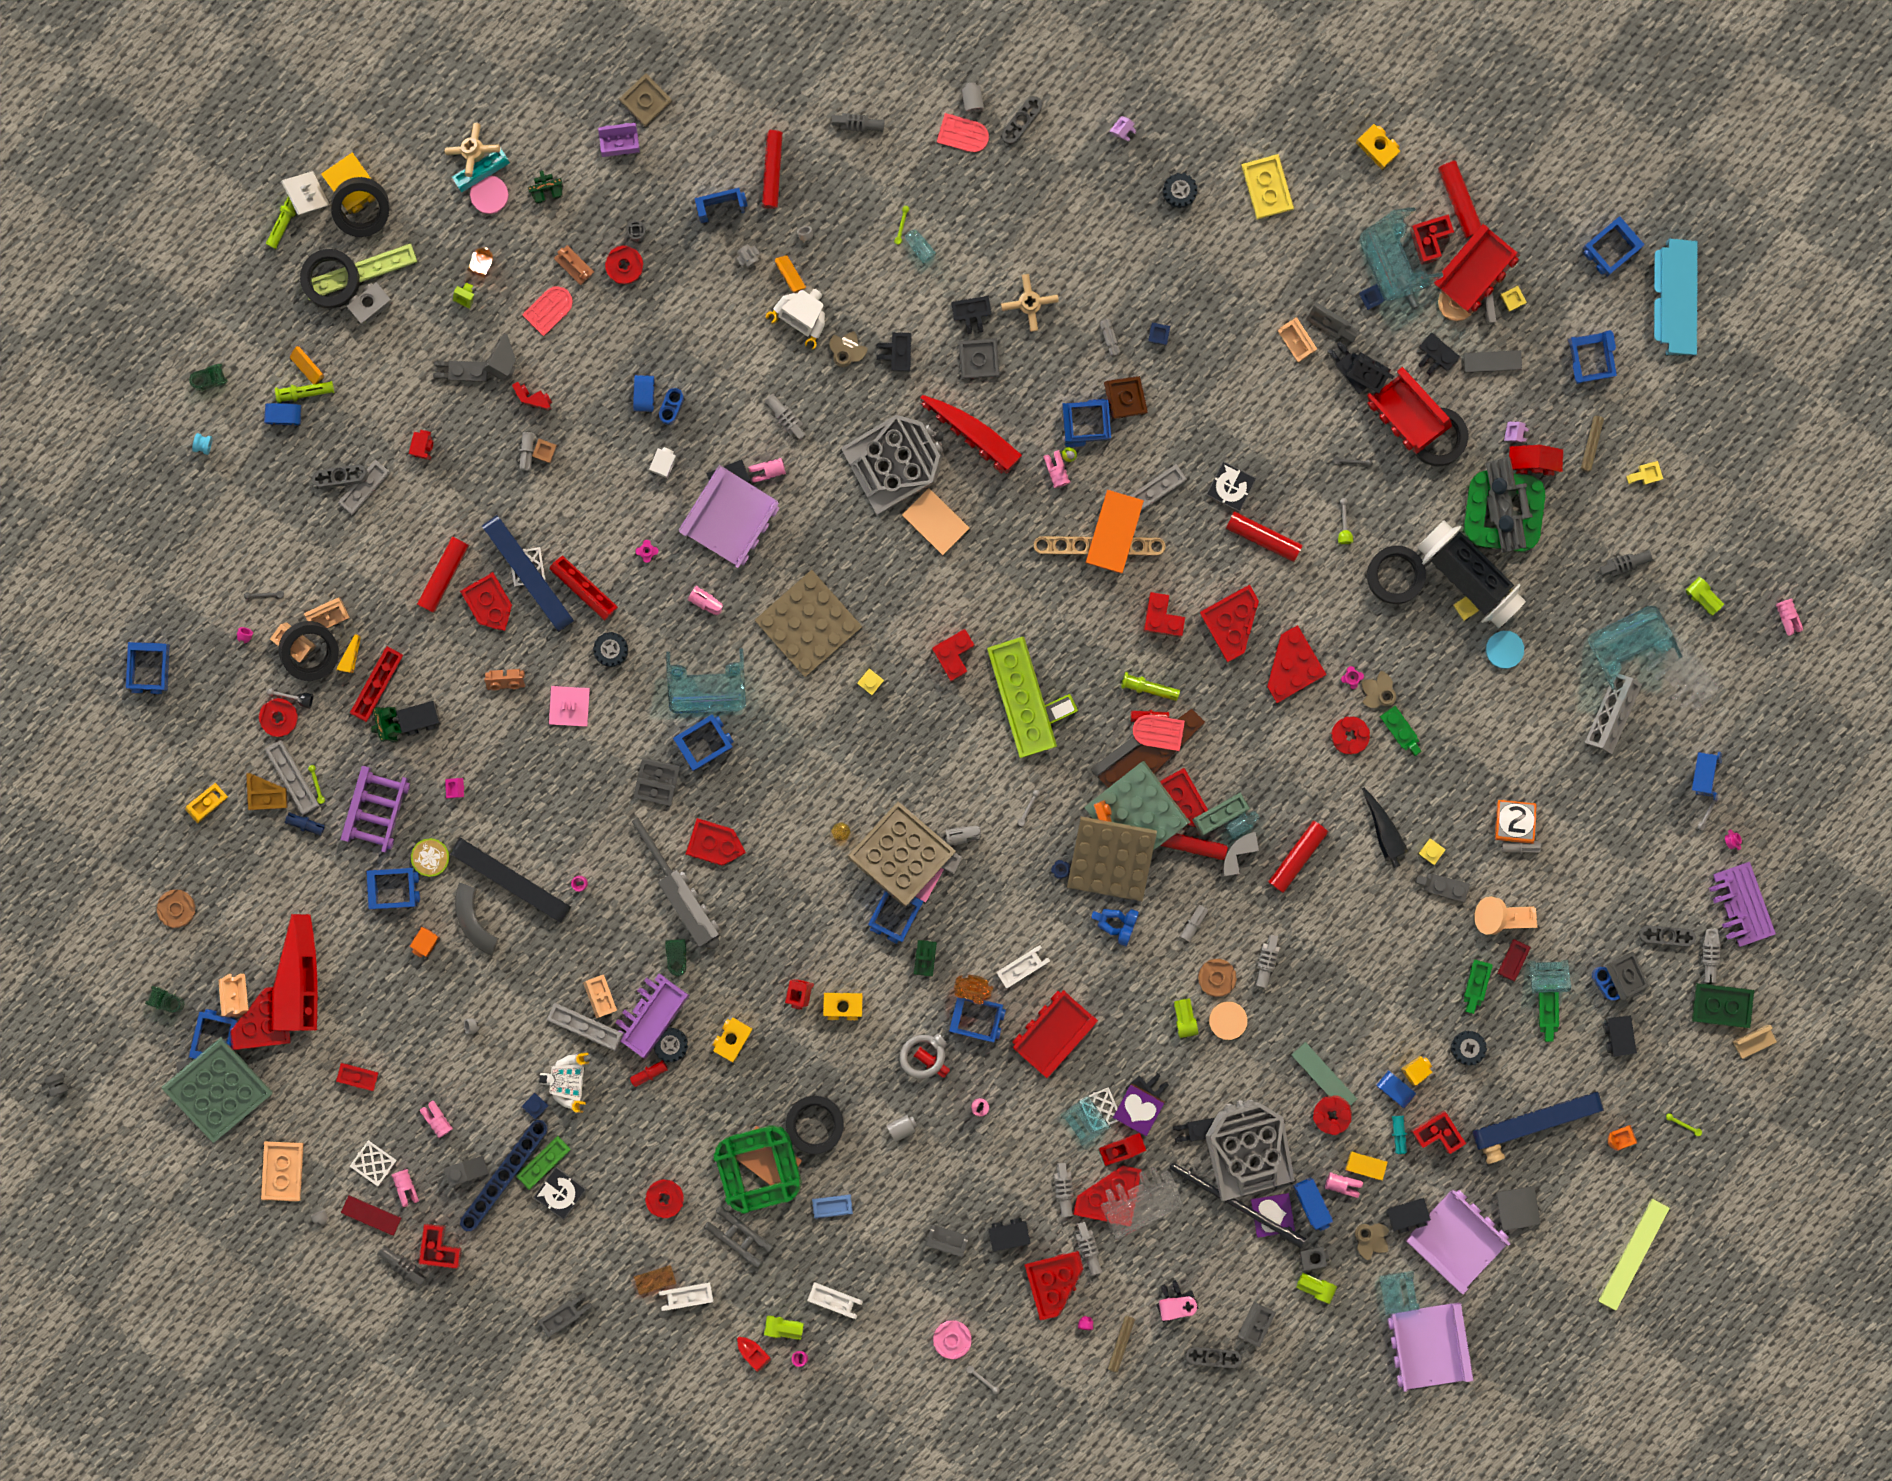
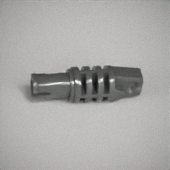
M850 113L832 115L831 125L841 127V130L884 132L885 120L869 119L866 115Z
M1650 550L1635 555L1629 553L1608 560V565L1600 567L1599 571L1601 576L1612 574V577L1635 570L1638 565L1651 562L1653 558Z
M385 1245L378 1252L377 1255L391 1264V1269L411 1283L413 1280L418 1285H422L426 1277L419 1272L420 1268L403 1255L395 1254Z

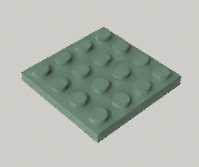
M1144 761L1084 807L1093 819H1098L1094 804L1105 800V803L1109 804L1112 814L1110 817L1112 822L1157 830L1153 851L1190 823Z
M222 1037L162 1086V1090L213 1143L273 1094L272 1090Z

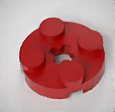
M618 246L608 254L605 269L608 276L617 284H631L638 280L643 272V259L637 250L628 246ZM622 260H625L626 263H630V265L627 266V270L619 268Z
M272 699L262 706L259 712V722L267 734L274 737H283L289 735L296 728L298 723L297 710L292 703L285 699ZM281 712V716L284 717L283 721L276 723V719H274L273 716L278 715V713Z
M1354 716L1344 717L1337 721L1332 728V742L1335 748L1343 754H1357L1368 745L1370 730L1360 718ZM1352 730L1356 738L1348 741L1345 733Z
M1333 1095L1322 1098L1314 1108L1313 1120L1316 1126L1324 1133L1332 1135L1345 1131L1352 1121L1350 1104L1340 1096ZM1336 1111L1338 1118L1330 1119L1328 1112Z
M662 1179L654 1182L646 1192L645 1203L653 1215L661 1218H670L676 1215L682 1208L684 1194L677 1183L672 1180ZM662 1193L670 1196L668 1204L660 1202L659 1199L662 1198Z

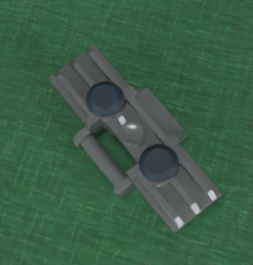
M1510 457L1487 462L1486 467L1491 489L1487 500L1491 522H1495L1498 528L1502 553L1526 548L1522 520L1533 518L1529 510L1526 494L1527 483L1515 485ZM1517 490L1522 515L1519 511H1514L1511 498L1516 496Z

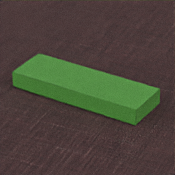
M557 1136L516 1177L530 1190L571 1150L570 1147Z

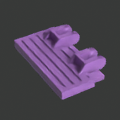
M1750 862L1713 874L1715 882L1724 880V882L1710 887V892L1718 891L1724 887L1728 891L1726 895L1715 897L1713 899L1714 903L1730 898V901L1723 903L1728 918L1737 916V919L1723 923V928H1729L1738 923L1741 927L1739 931L1728 933L1726 935L1727 940L1744 935V937L1736 939L1739 947L1776 934Z
M660 973L655 978V981L660 985H657L649 978L645 979L646 984L656 990L653 995H650L643 988L638 989V992L649 1001L647 1002L641 998L632 1011L637 1017L625 1009L622 1012L625 1017L633 1021V1024L629 1027L622 1020L617 1019L615 1022L627 1031L626 1034L624 1033L621 1042L645 1059L690 996Z

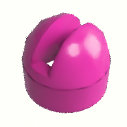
M240 627L237 632V640L239 642L244 641L243 644L248 643L252 639L253 631L246 627Z
M576 876L572 879L571 886L575 891L580 892L587 888L588 881L583 876ZM580 881H583V882H584V884H581V885H578V886H577V883H576V882H580Z
M1087 1316L1081 1317L1078 1322V1329L1093 1331L1094 1323L1092 1318Z
M797 1351L792 1355V1363L797 1367L804 1366L808 1361V1356L803 1351ZM800 1354H803L802 1363H800Z

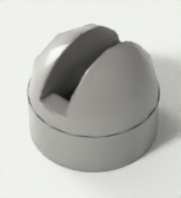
M803 226L797 230L800 241L805 243L807 240L809 242L812 240L813 231L811 227Z
M476 1019L464 1020L466 1034H474L479 1030L480 1026H477L479 1022Z
M325 1210L311 1215L312 1221L317 1226L324 1225L327 1222L328 1218Z

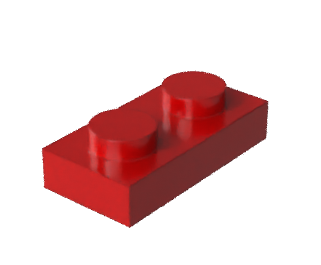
M341 1063L336 1082L374 1091L379 1072Z

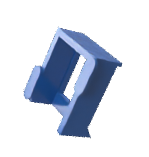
M1611 330L1568 339L1576 384L1617 376L1613 357L1616 345L1614 334ZM1602 342L1608 372L1582 376L1577 346Z
M1095 399L1088 400L1087 402L1062 403L1066 447L1084 446L1086 442L1111 440L1108 400ZM1102 407L1104 434L1074 436L1072 409Z
M1698 752L1692 791H1696L1695 794L1713 797L1714 801L1718 800V793L1714 792L1712 788L1716 764H1722L1721 752H1718V755Z

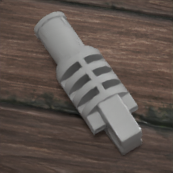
M774 393L765 400V403L774 411L775 418L790 435L794 433L801 440L806 436L805 432L800 428L803 423L788 406H783Z
M1706 929L1702 963L1705 965L1704 982H1710V974H1712L1711 982H1717V965L1720 963L1721 946L1718 929Z
M1269 935L1267 944L1263 943L1258 962V969L1260 971L1255 986L1268 988L1270 974L1275 969L1280 948L1276 946L1278 936Z
M1057 1163L1058 1173L1054 1174L1056 1198L1060 1200L1061 1217L1073 1216L1071 1198L1074 1195L1071 1172H1067L1066 1163Z
M1085 1222L1077 1223L1079 1234H1076V1239L1082 1258L1087 1261L1090 1275L1102 1273L1097 1257L1099 1251L1092 1230L1088 1231Z

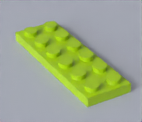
M1019 637L988 647L987 650L1019 757L1023 758L1057 747L1025 638Z

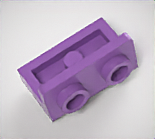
M636 123L607 125L598 128L602 157L640 152Z

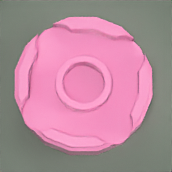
M488 176L471 187L470 197L473 205L480 212L494 214L504 208L508 202L509 194L507 186L501 179L495 176Z
M956 1320L946 1321L935 1330L933 1336L934 1347L942 1357L958 1359L964 1356L970 1349V1331L961 1322Z

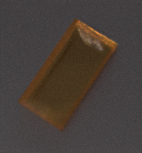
M671 1265L634 1276L639 1295L676 1284Z

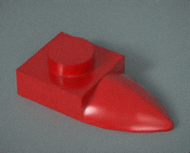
M745 1337L737 1338L740 1353L757 1372L772 1360L753 1340Z

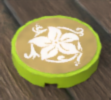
M432 838L418 842L411 853V863L414 869L421 875L428 877L443 873L450 860L447 847L439 840Z

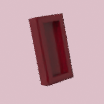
M1513 939L1497 974L1515 982L1531 947Z

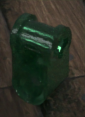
M219 363L193 372L189 377V383L195 390L203 391L228 383V379H225L222 370L223 364ZM197 377L204 379L200 386L194 385V380Z
M685 939L665 940L668 971L674 976H681L686 972L687 968ZM676 962H678L679 965H682V968H680L678 972L672 969V966H675Z
M151 986L152 991L145 1004L171 1013H178L183 1010L185 1003L180 996L169 993L162 988ZM173 999H176L178 1001V1007L173 1010L170 1006V1002Z

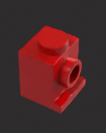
M420 430V433H413L409 449L411 456L431 460L429 451H432L434 445L431 432Z
M799 979L790 980L785 1003L791 1004V1007L794 1009H802L808 1006L814 983Z

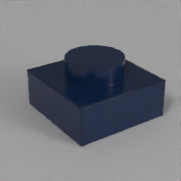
M1377 283L1359 292L1367 310L1385 301Z
M1152 322L1148 342L1167 346L1171 326Z
M534 1092L521 1107L536 1120L549 1105Z

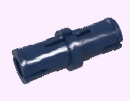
M288 812L285 819V824L295 826L303 832L308 831L322 836L325 829L324 824L309 820V817H300L291 812Z

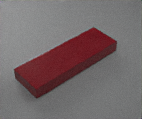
M348 1195L341 1211L344 1215L392 1236L395 1235L402 1219L351 1195Z

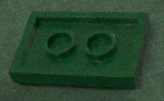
M1696 983L1692 1022L1750 1028L1754 990Z

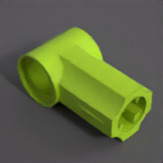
M1698 577L1685 592L1691 595L1695 602H1699L1713 616L1722 608L1724 603L1710 590L1709 584L1701 577Z
M1190 998L1174 1001L1179 1038L1199 1035Z
M1303 1272L1296 1285V1288L1314 1295L1315 1298L1328 1304L1331 1303L1338 1287Z
M767 1315L764 1335L801 1340L804 1323Z

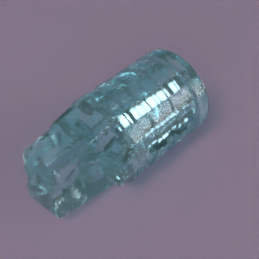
M916 229L909 231L905 235L912 250L923 264L927 263L937 254Z
M1256 811L1248 815L1243 813L1238 818L1225 824L1224 827L1234 840L1246 830L1253 827L1252 823L1260 817Z

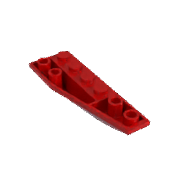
M925 395L920 397L921 405L927 411L933 410L937 414L935 417L942 424L948 423L951 426L950 430L956 436L962 435L966 439L964 442L970 448L976 447L979 450V455L985 461L991 460L994 463L993 467L999 473L1005 472L1008 474L1022 458V454L994 430L975 417L943 401Z
M291 914L272 991V1030H317V962L311 914Z

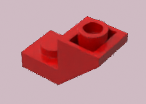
M519 382L512 384L522 404L547 411L552 409L550 404L553 402L547 393L543 394L540 390L527 397L530 393L524 384L520 385Z

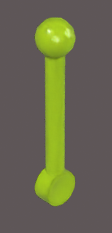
M903 206L902 208L903 215L898 236L894 240L897 245L902 243L901 235L906 215L910 210L908 206Z
M310 765L308 770L312 774L318 794L317 802L323 804L325 798L322 796L315 774L316 767Z
M1670 1113L1666 1115L1667 1121L1672 1120L1694 1132L1696 1136L1702 1135L1701 1129H1695L1674 1118Z

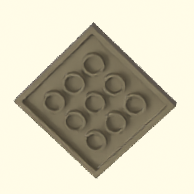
M813 570L809 571L754 620L804 677H807L862 628L861 624Z
M897 802L847 858L906 908L956 851L900 802Z
M1081 817L1067 888L1143 902L1157 830Z

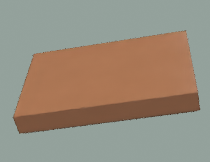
M770 1146L736 1155L739 1162L769 1185L781 1182ZM795 1155L797 1165L799 1166L802 1160Z

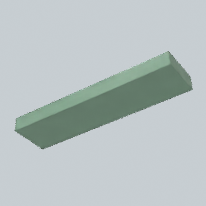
M1306 1042L1291 1054L1328 1096H1340L1350 1106L1357 1100L1352 1092Z

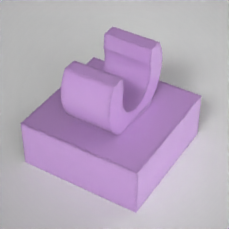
M1121 116L1110 132L1114 136L1129 141L1127 133L1129 131L1136 133V130L1133 128L1134 123L1130 119Z
M1508 422L1504 441L1525 442L1527 439L1523 438V434L1529 429L1525 427V423Z

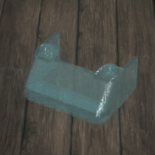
M1415 207L1391 211L1364 230L1360 235L1361 246L1381 294L1387 301L1396 300L1425 289L1444 276L1442 272L1426 274L1422 270L1413 273L1400 239L1407 232L1404 219L1416 211Z
M1656 606L1645 607L1592 633L1588 637V643L1612 690L1616 688L1611 677L1620 673L1622 669L1620 662L1653 646L1660 652L1674 648L1678 657H1683L1671 630Z
M739 648L740 662L729 663L725 667V674L687 675V670L684 666L671 665L670 651L666 652L670 711L682 714L740 711L744 709L746 697L743 648Z

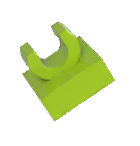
M466 283L463 288L457 286L453 293V301L470 309L474 301L473 285Z

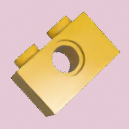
M1373 124L1357 139L1356 144L1383 170L1400 153L1399 145L1393 139L1389 140L1385 136L1386 132L1382 127ZM1375 142H1382L1384 149H1376Z
M824 993L823 1016H827V1020H839V1016H847V1020H858V1017H862L863 993ZM845 1001L848 1003L849 1008L846 1012L838 1010L839 1002Z
M732 1017L731 1020H726L722 1027L725 1030L721 1037H716L712 1046L715 1047L714 1052L734 1062L753 1028ZM729 1033L736 1035L737 1041L735 1044L727 1043L726 1036Z

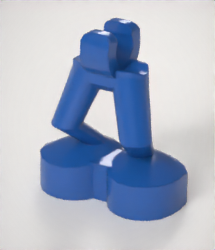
M1103 909L1102 914L1094 911L1091 917L1099 921L1098 927L1111 936L1119 935L1118 944L1127 947L1139 911L1130 909L1125 916L1120 910ZM1107 918H1119L1124 926L1122 928H1113L1106 920Z

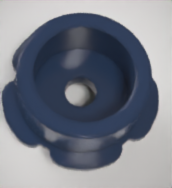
M1058 860L1052 866L1051 871L1057 879L1066 878L1070 873V865L1067 862Z

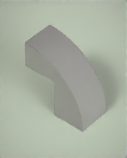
M1256 832L1244 835L1229 848L1223 862V877L1240 874L1236 855L1259 851Z

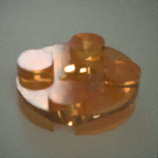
M963 975L956 978L954 984L956 997L973 1000L976 1004H983L984 1000H988L991 997L993 986L991 985L990 987L988 985L989 981L976 975H968V978H962Z

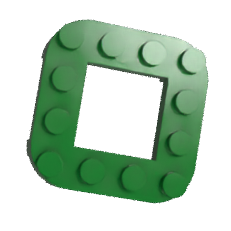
M1486 470L1477 473L1468 485L1463 533L1476 547L1501 549L1498 529L1484 527L1488 490L1491 491ZM1514 474L1515 485L1527 483L1526 494L1529 510L1533 518L1522 520L1526 548L1513 550L1521 553L1535 547L1540 539L1546 494L1543 483L1537 478L1529 475Z
M772 1125L728 1136L717 1145L714 1162L716 1161L726 1195V1203L734 1210L741 1213H749L760 1208L783 1202L787 1203L800 1192L802 1185L801 1175L790 1137L784 1128ZM770 1146L781 1182L746 1191L736 1155Z

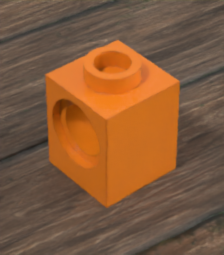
M421 927L410 945L413 948L412 952L421 958L423 955L428 957L440 937L425 927Z

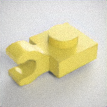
M1658 461L1638 467L1639 472L1626 476L1628 484L1642 480L1643 485L1663 479Z

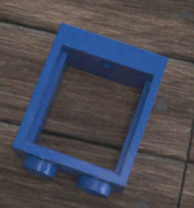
M1619 216L1583 247V253L1588 260H1593L1596 263V269L1601 275L1605 274L1608 277L1645 244ZM1615 228L1632 247V250L1610 267L1593 248V245Z
M128 642L126 688L130 689L131 693H143V690H150V694H162V691H168L170 645L164 643ZM136 651L163 652L161 685L134 684Z
M712 714L673 738L693 771L698 770L733 748L731 744L734 741L729 733L724 734L721 729L724 725L719 716L715 718ZM712 722L724 741L725 746L697 762L683 738Z
M414 868L367 871L369 909L417 907V903L420 902V892L416 891V883H419V873L415 872ZM408 873L410 902L378 904L377 875Z
M885 891L868 925L871 926V931L878 935L883 932L888 935V940L897 944L898 941L903 942L923 901L915 897L910 902L915 908L899 936L875 923L889 896V893Z
M958 994L949 1032L994 1042L995 1039L1000 1037L1001 1028H998L1000 1020H1004L1006 1009H1002V1004ZM964 1001L997 1008L991 1036L958 1029Z
M205 1009V1012H199L189 1057L196 1059L203 1053V1051L198 1050V1045L205 1018L231 1024L230 1030L238 1020L235 1017L216 1015L217 1011ZM229 1031L227 1044L232 1048L231 1035Z
M1309 1177L1293 1185L1312 1228L1322 1231L1330 1227L1329 1223L1333 1222L1314 1179Z

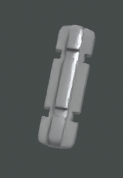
M1109 319L1102 320L1100 326L1104 330L1103 335L1107 347H1109V353L1111 356L1119 355L1120 349L1116 345L1117 340L1113 329H1111V322Z

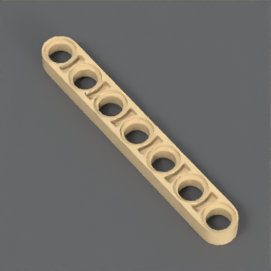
M1041 536L1036 538L1033 547L1038 554L1088 555L1093 537ZM1133 537L1128 555H1161L1166 547L1165 542L1160 538ZM1040 540L1047 542L1048 546L1044 551L1039 550L1036 546ZM1063 540L1066 542L1067 547L1064 551L1057 550V541ZM1081 540L1086 544V548L1083 551L1076 550L1075 543ZM1135 541L1143 544V549L1140 552L1132 549V544ZM1153 542H1160L1162 550L1154 552L1151 549Z

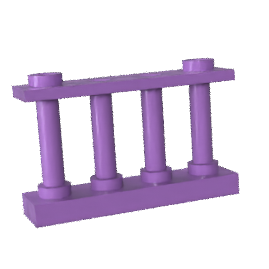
M362 766L340 840L350 842L351 839L358 838L383 845L381 851L387 853L388 849H392L394 839L391 837L403 796L408 794L410 783H407L408 779L404 777L400 783L373 775L371 772L372 768ZM372 782L399 790L396 801L369 794L368 791H365L367 783L370 784ZM369 801L393 808L391 819L363 812L360 809L361 803ZM361 819L388 827L385 838L358 831L357 828H354L356 821Z

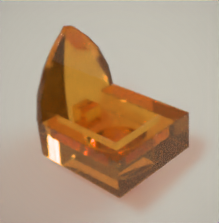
M487 247L478 248L467 270L485 278L493 260L492 252Z

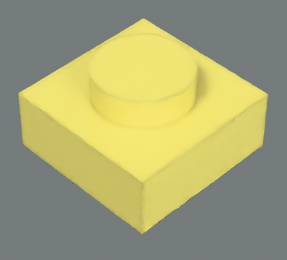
M1518 286L1500 295L1508 312L1527 303Z
M868 669L857 684L873 695L884 680L871 669Z
M1429 839L1419 852V855L1435 865L1446 849L1432 839Z

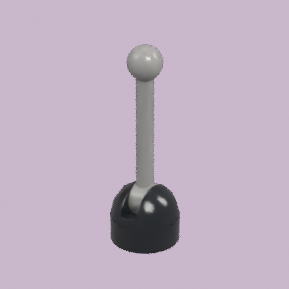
M271 688L267 690L269 696L276 695L298 700L299 705L310 709L312 706L313 694L302 693L298 697L276 692Z

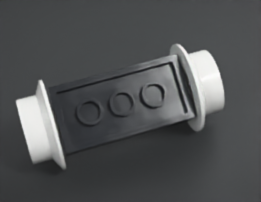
M1443 520L1417 546L1425 555L1422 564L1424 565L1438 552L1431 560L1435 567L1478 610L1486 615L1481 621L1482 623L1491 620L1500 628L1526 602L1518 594L1520 584L1512 589L1514 584L1461 532L1448 541L1462 526L1452 528Z

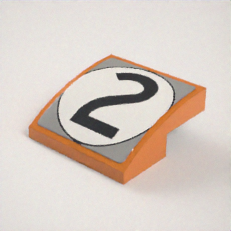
M1498 800L1495 840L1534 844L1536 804Z

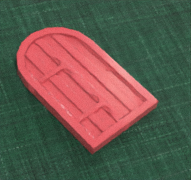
M945 113L937 143L962 149L966 152H978L986 147L989 134L985 126L976 121Z
M551 287L522 315L545 336L570 311L573 303L572 296L563 287Z
M1144 715L1135 721L1133 735L1140 744L1148 747L1180 751L1185 721L1155 715Z

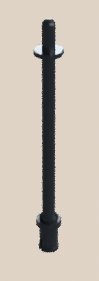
M1175 1163L1170 1164V1169L1173 1172L1184 1177L1183 1183L1189 1180L1221 1199L1218 1188L1192 1174L1193 1168L1190 1167L1187 1171ZM1235 1198L1224 1201L1279 1233L1283 1241L1287 1240L1300 1249L1306 1241V1237L1294 1232L1292 1227L1280 1226Z

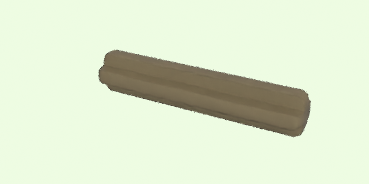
M1593 417L1581 465V470L1590 472L1592 470L1604 421L1603 417Z
M1130 1316L1124 1317L1108 1366V1370L1112 1372H1118L1135 1321Z

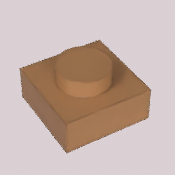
M538 439L532 457L551 464L557 445Z

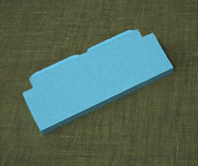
M1669 238L1666 241V245H1669V248L1662 247L1654 254V289L1657 293H1660V298H1657L1654 302V338L1660 341V344H1668L1666 355H1697V241Z

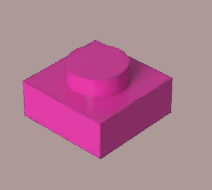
M463 778L445 779L446 798L464 797Z

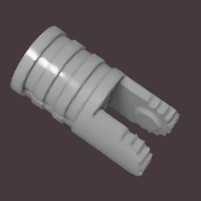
M963 826L950 830L947 829L948 845L956 846L979 840L981 837L980 827Z

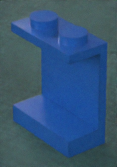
M735 188L695 198L700 222H708L706 206L735 199L739 201L741 213H745L744 207H748L745 193H740V189Z

